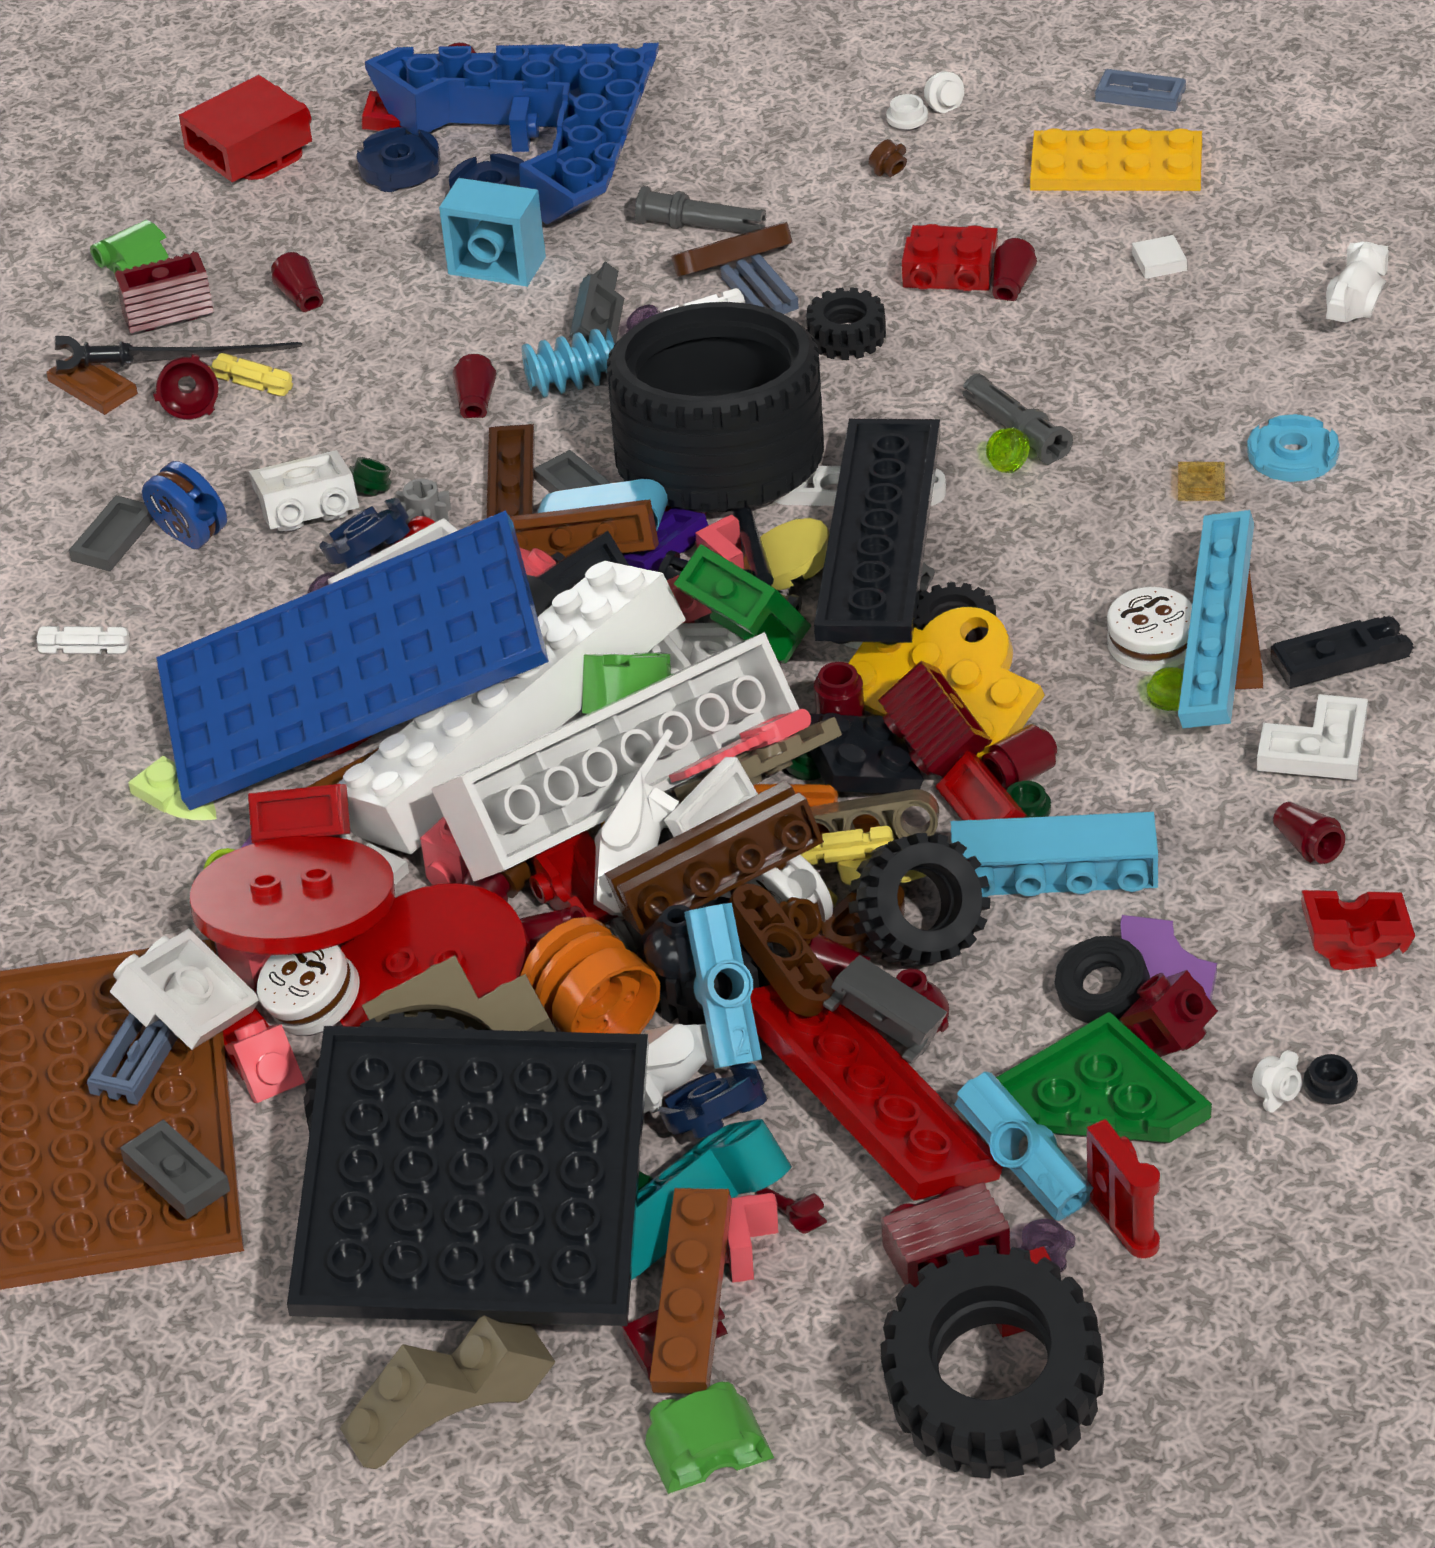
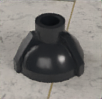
M672 905L666 908L662 915L642 935V946H644L646 962L655 973L666 978L681 979V982L690 981L691 977L696 976L684 913L691 909L685 905Z

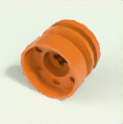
M591 917L573 918L552 929L539 940L528 955L520 975L526 974L548 1017L558 1032L641 1034L652 1019L660 1000V981L655 972L634 952L626 949L623 942L618 937L612 935L611 931L602 922Z

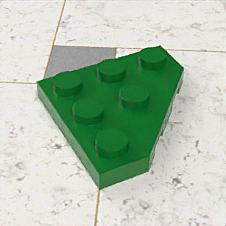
M1110 1012L996 1077L1037 1124L1046 1126L1052 1133L1087 1136L1088 1126L1106 1119L1120 1137L1126 1136L1129 1140L1170 1143L1209 1120L1212 1113V1103Z

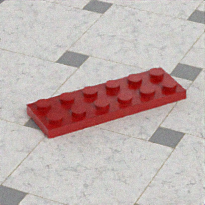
M772 985L753 989L750 999L757 1034L913 1201L943 1194L947 1189L954 1186H964L967 1188L981 1182L988 1183L999 1180L1003 1166L993 1159L990 1147L868 1021L842 1004L833 1012L824 1007L822 1012L816 1016H802L796 1014L785 1005Z

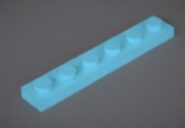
M1251 510L1204 515L1178 710L1182 728L1231 724L1254 532Z

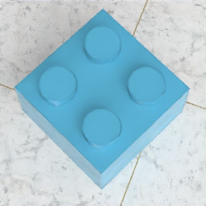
M458 178L439 206L448 274L528 287L546 257L538 190Z

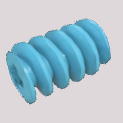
M607 328L605 339L600 330L592 329L588 342L583 334L580 332L575 333L571 346L566 338L559 336L556 338L554 351L548 341L541 340L538 343L537 354L528 343L521 346L522 360L530 390L532 391V388L537 386L545 398L548 397L550 383H555L559 392L563 394L566 391L568 379H572L576 388L581 390L583 389L584 376L589 375L595 386H600L601 372L606 371L607 373V359L611 349L614 348V341L610 330Z

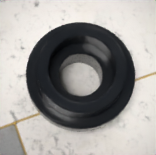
M1325 1054L1315 1058L1304 1073L1303 1085L1305 1092L1315 1101L1324 1104H1339L1354 1096L1357 1091L1358 1077L1347 1059L1335 1054Z

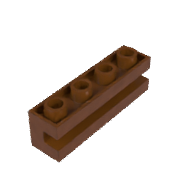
M783 781L604 874L623 917L642 936L662 915L666 908L672 905H685L694 910L824 843V840L807 799L800 793L795 794L793 787L788 782Z

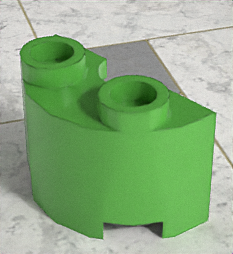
M148 220L134 224L90 246V252L95 263L100 268L106 266L114 273L117 270L124 271L125 268L132 269L134 266L149 265L150 262L157 263L159 260L165 261L169 258L166 250L160 243L161 240L167 237L154 223Z
M662 652L634 653L630 655L584 654L582 713L589 714L671 675L670 654Z
M717 1382L704 1391L694 1392L679 1400H663L650 1411L649 1418L652 1424L647 1430L645 1445L668 1494L705 1482L711 1473L720 1468L732 1467L737 1471L774 1458L746 1398L738 1394L734 1385L730 1382Z

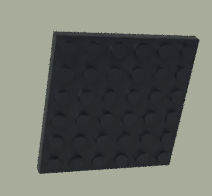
M324 1026L287 1299L289 1316L477 1322L480 1317L487 1316L500 1323L628 1326L649 1050L648 1034Z

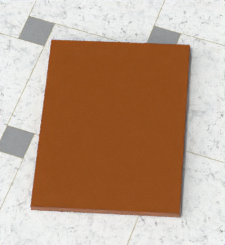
M210 939L202 940L217 955L215 942ZM149 948L0 971V1290L244 1251L223 1031L193 1050L178 1038L137 1105L128 1103L126 1095H121L119 1100L110 1099L105 1090L101 1092L100 1096L90 1094L88 1078L130 1013L110 993V990L117 981L113 974L118 966L130 955L136 954L138 957L146 954ZM144 1025L142 1026L134 1041H138L141 1035L143 1034L144 1030L146 1029ZM127 1052L111 1077L117 1076L128 1058ZM163 1119L228 1177L230 1191L189 1219L181 1215L123 1162L120 1147Z

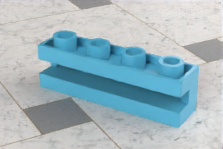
M1154 812L950 821L951 843L958 841L967 847L963 855L966 858L976 856L981 866L975 869L978 878L987 876L989 886L981 888L982 897L1008 894L1036 896L1041 893L1052 892L1086 894L1096 890L1118 889L1135 892L1143 888H1158V847Z

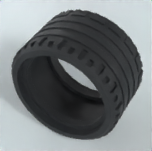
M738 302L690 304L660 312L643 320L624 334L615 343L614 348L611 349L607 359V379L616 468L624 481L651 479L660 483L667 494L668 503L666 506L693 512H728L757 507L783 497L799 487L816 471L818 464L821 463L824 453V432L818 346L815 343L814 337L808 333V330L788 316L770 308Z

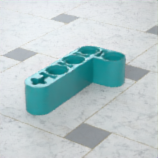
M763 1119L732 1123L722 1127L717 1132L700 1141L638 1191L631 1280L666 1254L674 1188L729 1189L731 1198H735L738 1194L752 1193L770 1186L791 1169V1163Z

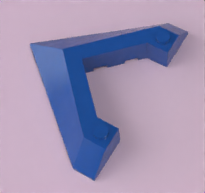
M618 43L582 44V46H565V44L496 45V53H471V46H439V54H414V47H397L365 61V69L388 113L400 121L401 127H405L407 131L418 136V129L431 133L433 130L448 123L509 125L513 97L530 96L531 113H538L539 127H557V134L551 150L519 164L520 187L538 190L542 222L548 225L580 210L607 191L657 57L659 43H643V46L637 49L620 48Z

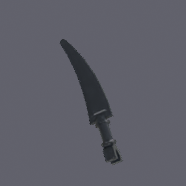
M55 336L54 340L55 350L67 349L73 356L68 361L56 360V374L72 373L81 363H84L85 367H89V363H119L123 367L124 365H131L133 361L173 360L181 357H190L192 353L200 355V357H214L221 353L235 355L277 351L302 346L301 342L213 347H133L130 343L122 341L119 342V345L89 346L88 342H84V346H81L77 340L70 336Z

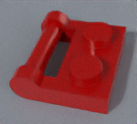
M1106 1119L1088 1126L1087 1181L1093 1186L1090 1193V1202L1130 1254L1137 1258L1146 1259L1153 1257L1160 1249V1236L1154 1229L1155 1195L1160 1190V1172L1154 1165L1140 1163L1131 1141L1126 1136L1120 1137Z

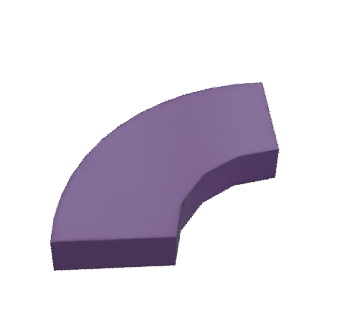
M1122 915L1121 939L1129 941L1141 952L1150 978L1159 973H1163L1165 977L1188 970L1194 980L1204 988L1209 1000H1212L1217 976V963L1198 959L1184 950L1174 936L1173 921Z

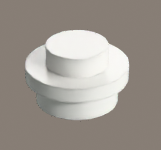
M948 71L935 74L926 82L924 88L925 100L934 111L939 113H946L959 107L964 97L962 80L955 73Z
M912 94L899 95L890 102V107L886 112L887 122L898 129H914L926 123L928 110L920 97Z

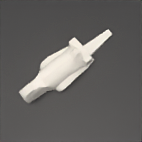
M1371 242L1349 244L1346 268L1340 275L1334 277L1327 287L1326 319L1347 323L1356 318H1371L1386 283V280L1382 279L1380 275L1385 276L1388 270V246L1377 245Z
M668 729L633 777L595 837L594 905L611 915L623 916L604 873L657 847L662 829L668 828L664 819L679 805V801L657 787H652L643 782L673 734Z
M674 1024L647 1030L643 1033L648 1034L649 1043L644 1113L647 1111L651 1113L658 1112L659 1106H662L664 1092L674 1090L685 1084L702 1065H714L706 1024ZM729 1066L721 1067V1070L725 1071L730 1069Z

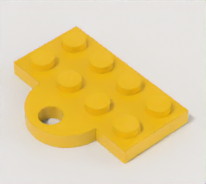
M976 607L951 609L935 617L923 630L914 627L912 643L900 642L886 645L880 642H863L849 661V664L856 668L857 673L863 680L865 710L880 716H884L887 712L878 699L920 661L938 667L992 740L991 744L986 746L982 752L977 753L980 760L983 755L988 753L991 745L1022 729L1045 696L1040 685L1009 671L1013 659V647L1003 623L989 611ZM977 627L988 629L987 635L978 642L965 641L966 635L972 629Z

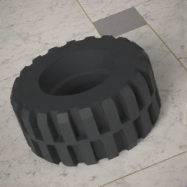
M996 1245L979 1246L978 1255L965 1257L962 1249L946 1254V1265L937 1269L934 1263H929L917 1272L919 1285L916 1288L911 1284L904 1285L895 1297L898 1311H889L884 1322L885 1341L880 1344L881 1363L889 1401L893 1405L895 1418L904 1433L912 1434L914 1446L926 1457L932 1456L936 1451L939 1455L940 1465L954 1472H958L961 1465L965 1464L971 1466L973 1477L990 1479L991 1469H1006L1007 1478L1024 1475L1023 1465L1036 1461L1038 1467L1042 1469L1056 1461L1054 1449L1061 1445L1065 1450L1070 1451L1080 1441V1425H1091L1098 1412L1097 1397L1103 1395L1105 1377L1101 1334L1099 1333L1098 1320L1091 1303L1084 1301L1083 1289L1073 1277H1065L1061 1280L1059 1265L1046 1257L1041 1258L1038 1264L1031 1262L1029 1250L1012 1247L1010 1254L1004 1255L997 1254ZM989 1324H1005L1021 1328L1035 1336L1046 1348L1047 1364L1039 1377L1031 1385L1015 1395L994 1400L976 1399L957 1392L941 1378L939 1363L944 1352L954 1340L973 1328Z

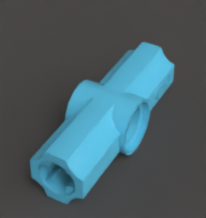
M732 903L713 905L684 912L696 970L694 994L697 1001L703 1006L714 1068L762 1060L750 999L753 991V978L743 963ZM719 972L725 973L732 982V993L727 1000L721 998L714 988V979Z
M983 1072L978 1077L968 1080L958 1091V1098L954 1105L989 1144L993 1159L1001 1166L1010 1168L1055 1220H1063L1081 1209L1090 1200L1093 1186L1057 1147L1056 1138L1052 1131L1044 1125L1037 1124L992 1073ZM1026 1135L1028 1147L1025 1154L1021 1157L1019 1154V1143L1022 1137Z

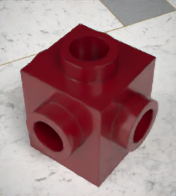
M1188 970L1168 977H1165L1163 973H1159L1148 979L1137 990L1140 998L1120 1019L1130 1031L1159 1057L1180 1050H1187L1203 1039L1207 1033L1204 1026L1218 1010L1206 996L1201 984L1194 980Z

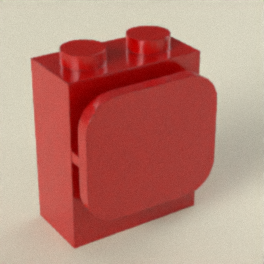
M259 74L179 114L185 149L232 183L240 178L248 180L262 179L289 166L302 157V146L312 142L310 129L312 117L307 106Z

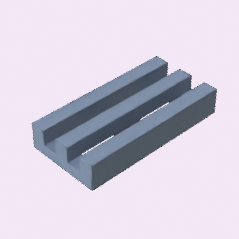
M1105 69L1095 91V101L1176 112L1178 102L1182 99V93L1186 90V79Z
M759 253L751 256L752 263L750 264L741 259L736 261V269H732L729 264L720 267L721 278L731 289L737 288L741 291L746 304L765 307L740 278L741 276H744L772 310L785 314L799 309L798 297Z
M129 1013L87 1080L90 1094L100 1096L101 1092L105 1090L110 1099L119 1100L121 1095H126L128 1103L137 1105L178 1037L159 1019L146 1027L138 1041H134L143 1024L134 1015ZM127 1052L128 1058L117 1076L111 1077Z

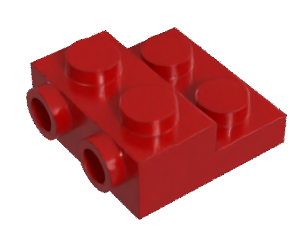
M937 224L912 225L911 235L906 238L902 258L903 288L989 291L998 243V228H985L977 225L968 227L939 226Z

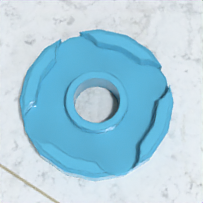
M1298 414L1280 415L1269 419L1267 426L1259 429V425L1255 427L1247 440L1248 458L1253 467L1258 472L1272 479L1288 482L1308 481L1323 476L1335 466L1340 451L1338 435L1332 428L1331 432H1329V430L1323 428L1322 421L1314 417ZM1296 444L1304 448L1299 450H1289L1284 448V446Z

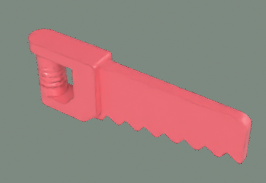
M798 709L774 716L739 733L741 739L670 774V781L673 783L689 778L720 763L725 757H734L739 753L752 751L781 741L807 728L811 724V715L806 709Z

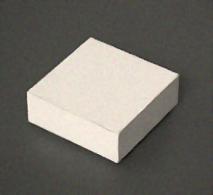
M1174 235L1132 243V255L1145 279L1187 271V259Z

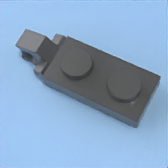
M606 261L596 273L587 274L580 283L570 332L571 338H573L575 333L580 332L588 342L590 331L598 329L606 339L608 328L614 345L617 341L625 298L615 291L619 271Z

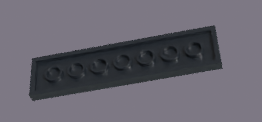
M849 418L814 622L815 641H831L836 644H846L849 642H880L886 645L900 642L912 643L941 436L940 419Z

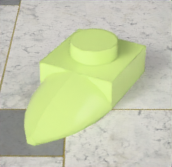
M165 756L160 757L128 782L131 794L164 813L190 820L217 819L213 801L193 810L188 809L181 799L175 762Z

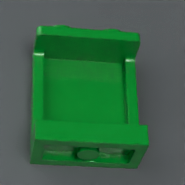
M702 544L699 545L674 583L680 591L712 609L710 618L741 639L747 640L765 632L777 660L783 664L788 662L812 626L775 588Z

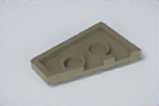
M835 717L809 725L807 728L781 741L752 751H745L735 757L738 758L751 783L756 785L763 781L761 774L765 773V776L791 766L793 764L792 759L841 736L842 733ZM714 768L676 787L674 791L679 803Z

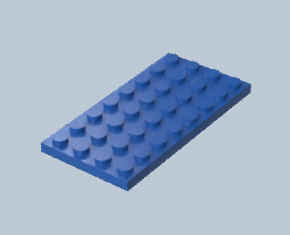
M506 510L156 657L181 799L189 810H193L549 662L514 524Z

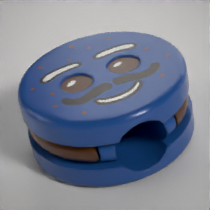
M169 462L157 475L152 476L146 481L142 487V497L146 508L158 526L166 534L192 549L201 548L209 541L210 537L220 532L227 524V513L217 492L199 472L183 462Z

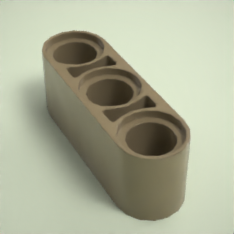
M921 789L810 807L816 823L825 825L830 833L855 830L853 820L862 814H869L878 820L880 826L887 825L891 827L894 840L916 833L927 832V836L934 835L939 821V805L937 800L931 793ZM911 806H919L929 813L930 820L923 826L914 827L904 820L902 813Z

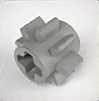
M415 479L408 482L404 486L403 491L396 492V497L409 515L406 521L407 525L416 516H425L435 522L444 518L449 522L448 511L451 510L449 491L438 492L437 482L429 479Z

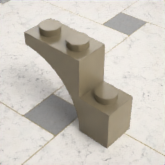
M455 955L440 964L429 967L425 972L401 985L384 991L375 999L362 1005L368 1019L375 1018L376 1022L390 1019L389 1014L404 1012L405 1017L418 1016V1012L434 1013L436 1019L444 1020L446 1016L460 1020L464 1023L465 1029L471 1026L476 1030L556 1032L526 974L511 982L504 983L491 993L478 998Z
M484 1315L477 1320L452 1355L402 1344L341 1425L340 1430L362 1466L377 1469L385 1465L414 1436L452 1414L488 1403H520L528 1399L555 1364V1360L531 1324L500 1323Z

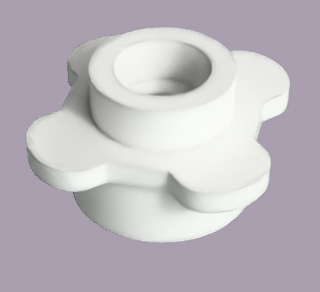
M1290 1050L1284 1051L1280 1058L1267 1056L1255 1068L1252 1077V1087L1258 1096L1265 1098L1263 1107L1268 1112L1273 1113L1282 1103L1294 1099L1303 1088V1079L1296 1066L1298 1055Z

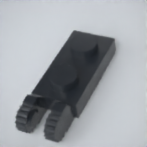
M1388 615L1387 617H1377L1363 622L1357 620L1274 643L1271 646L1270 659L1291 689L1380 663L1387 664L1410 657L1414 647L1407 635H1399L1401 630L1400 624L1393 616L1390 617Z

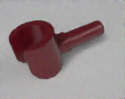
M768 1187L757 1191V1195L775 1194L777 1208L787 1214L789 1222L800 1233H809L827 1223V1220L818 1212L824 1208V1203L815 1193L796 1202Z

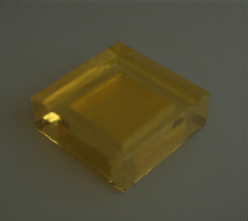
M1178 462V501H1225V462Z

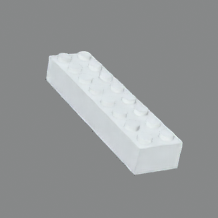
M608 561L595 564L588 569L585 578L570 590L558 594L553 599L552 605L538 616L549 660L548 663L415 717L399 733L384 739L380 743L379 749L363 763L349 768L338 784H347L349 821L353 834L361 839L408 854H412L421 846L420 838L444 817L431 788L560 728L582 709L584 654L630 655L634 653H648L686 620L664 574Z
M764 632L732 645L431 789L473 881H477L505 871L606 821L633 777L667 729L672 731L673 734L643 781L663 792L718 764L689 778L673 783L670 781V774L741 739L739 733L774 716L798 710L799 707Z

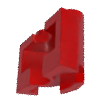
M587 830L533 856L537 874L529 878L530 886L537 900L541 904L549 902L554 911L578 906L583 910L586 917L606 923L618 917V915H611L594 905L596 846L595 841Z
M1302 890L1301 905L1314 950L1328 958L1330 966L1334 969L1352 970L1377 967L1375 959L1386 957L1398 948L1403 954L1408 950L1415 938L1402 892H1366L1360 895L1355 902H1343L1339 899L1337 891Z

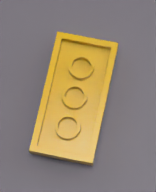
M1057 128L1034 130L1030 191H1201L1202 131H1190L1183 128L1172 131H1148L1141 128L1130 131H1106L1099 128L1090 130H1061Z

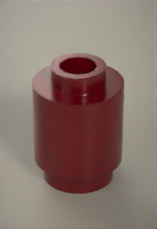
M839 661L824 665L814 681L816 714L837 713L840 715L865 716L863 680L857 673L856 668L849 663Z
M1029 724L991 745L988 753L982 756L981 761L1006 789L1016 782L1030 781L1052 769L1056 764L1057 745L1053 736L1047 730Z

